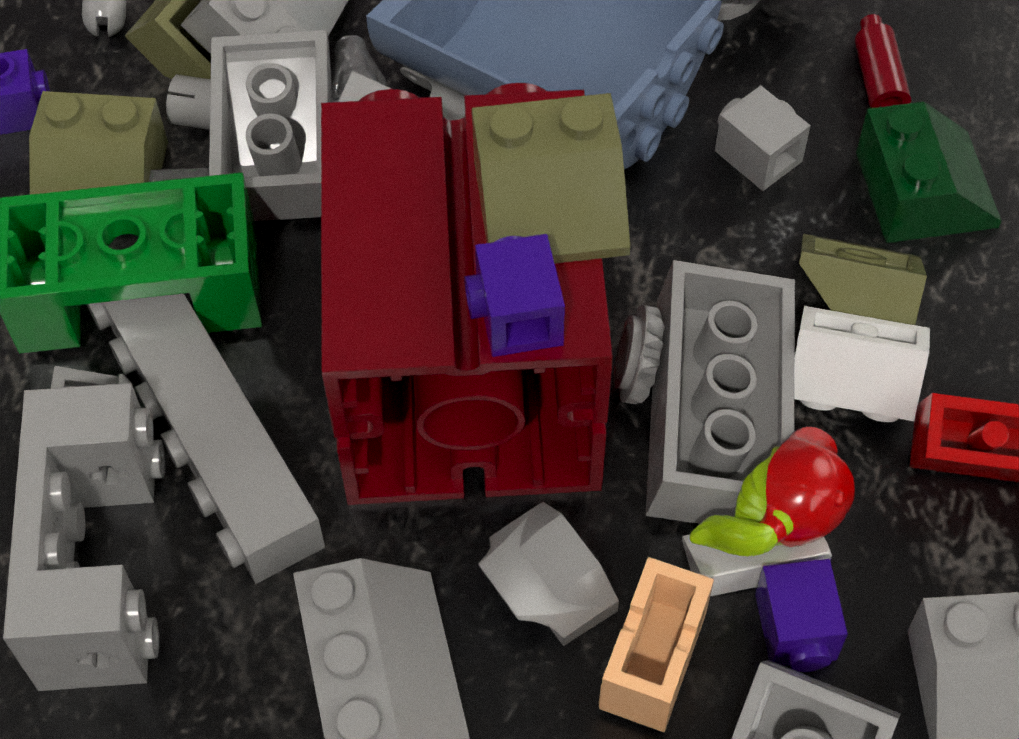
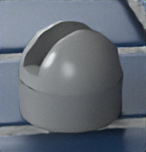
M82 0V19L86 29L95 36H99L100 26H107L108 37L119 33L126 19V1Z

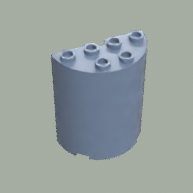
M382 0L366 16L369 37L373 46L380 54L463 95H485L494 88L509 83H530L546 91L584 89L585 96L611 93L622 144L624 169L632 166L638 160L648 162L657 150L661 135L666 127L676 128L679 125L689 104V97L686 94L699 70L705 53L709 55L714 51L724 29V24L717 20L722 0Z

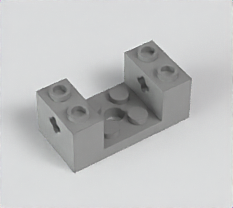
M131 383L24 390L3 640L38 691L147 683L148 659L158 657L159 630L155 617H147L144 592L142 589H134L124 566L110 565L80 568L79 563L74 561L75 542L83 541L85 537L84 508L154 503L155 478H164L165 475L162 440H153L150 408L140 407Z

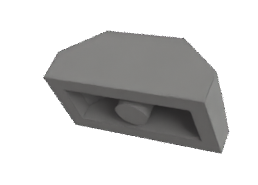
M545 502L540 503L489 537L491 548L478 565L518 620L533 621L549 626L564 646L618 612L619 600L601 564L563 514Z

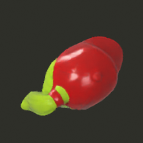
M803 427L794 431L781 446L774 447L771 455L745 478L737 498L734 516L713 515L708 517L691 532L690 541L694 544L707 546L733 555L756 556L769 552L775 546H803L815 542L832 532L846 517L855 496L854 477L847 464L837 455L838 449L835 440L829 434L816 427Z

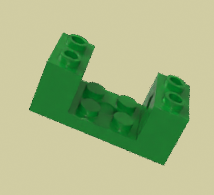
M243 172L0 198V315L19 354L80 347V305L190 293L196 315L207 333L262 327L257 231ZM123 234H133L139 237L134 245L126 249L116 250L108 247L116 237Z

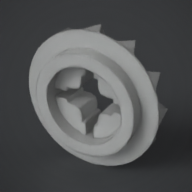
M640 305L635 315H629L623 326L614 365V386L619 389L620 400L623 403H642L649 396L650 388L655 384L657 368L660 366L661 350L664 346L662 337L665 329L661 312L657 307Z

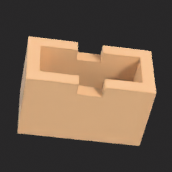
M648 557L631 601L624 626L620 630L602 678L599 698L600 710L665 733L707 613L714 579Z

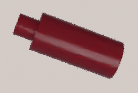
M870 14L863 17L860 21L861 30L855 36V45L870 108L911 103V96L893 28L883 24L879 15Z

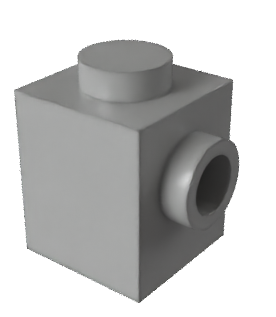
M759 86L743 99H733L721 111L717 121L719 126L715 152L762 191L803 162L811 125L798 116L787 102L777 99L764 87Z

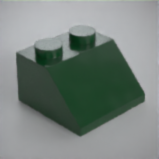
M926 102L867 109L856 154L886 243L999 228L1001 218L968 131Z

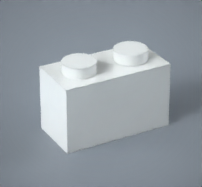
M804 306L794 361V399L800 400L805 406L816 410H832L839 407L861 411L868 418L881 422H894L898 419L914 421L929 356L930 328Z

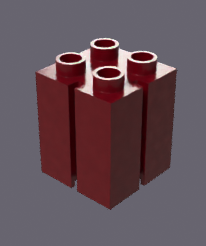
M509 83L496 87L485 95H465V116L458 120H448L443 117L442 97L420 98L413 93L398 89L378 90L365 95L359 101L321 103L322 377L334 438H337V453L348 505L463 499V470L469 467H481L484 469L486 497L602 491L606 444L605 423L608 420L613 358L602 258L555 263L565 304L563 346L492 357L484 317L471 319L464 283V276L476 274L475 245L486 243L474 164L472 108L585 96L584 89L546 91L530 83Z

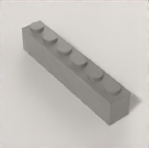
M184 294L86 304L99 330L101 331L110 326L117 337L109 341V345L123 373L126 375L136 371L142 384L134 387V390L142 407L150 408L153 420L161 416L166 424L168 431L160 434L173 463L177 468L188 464L196 479L187 484L204 517L216 513L224 527L223 530L215 534L231 566L235 568L244 563L253 581L257 584L325 548L317 515Z

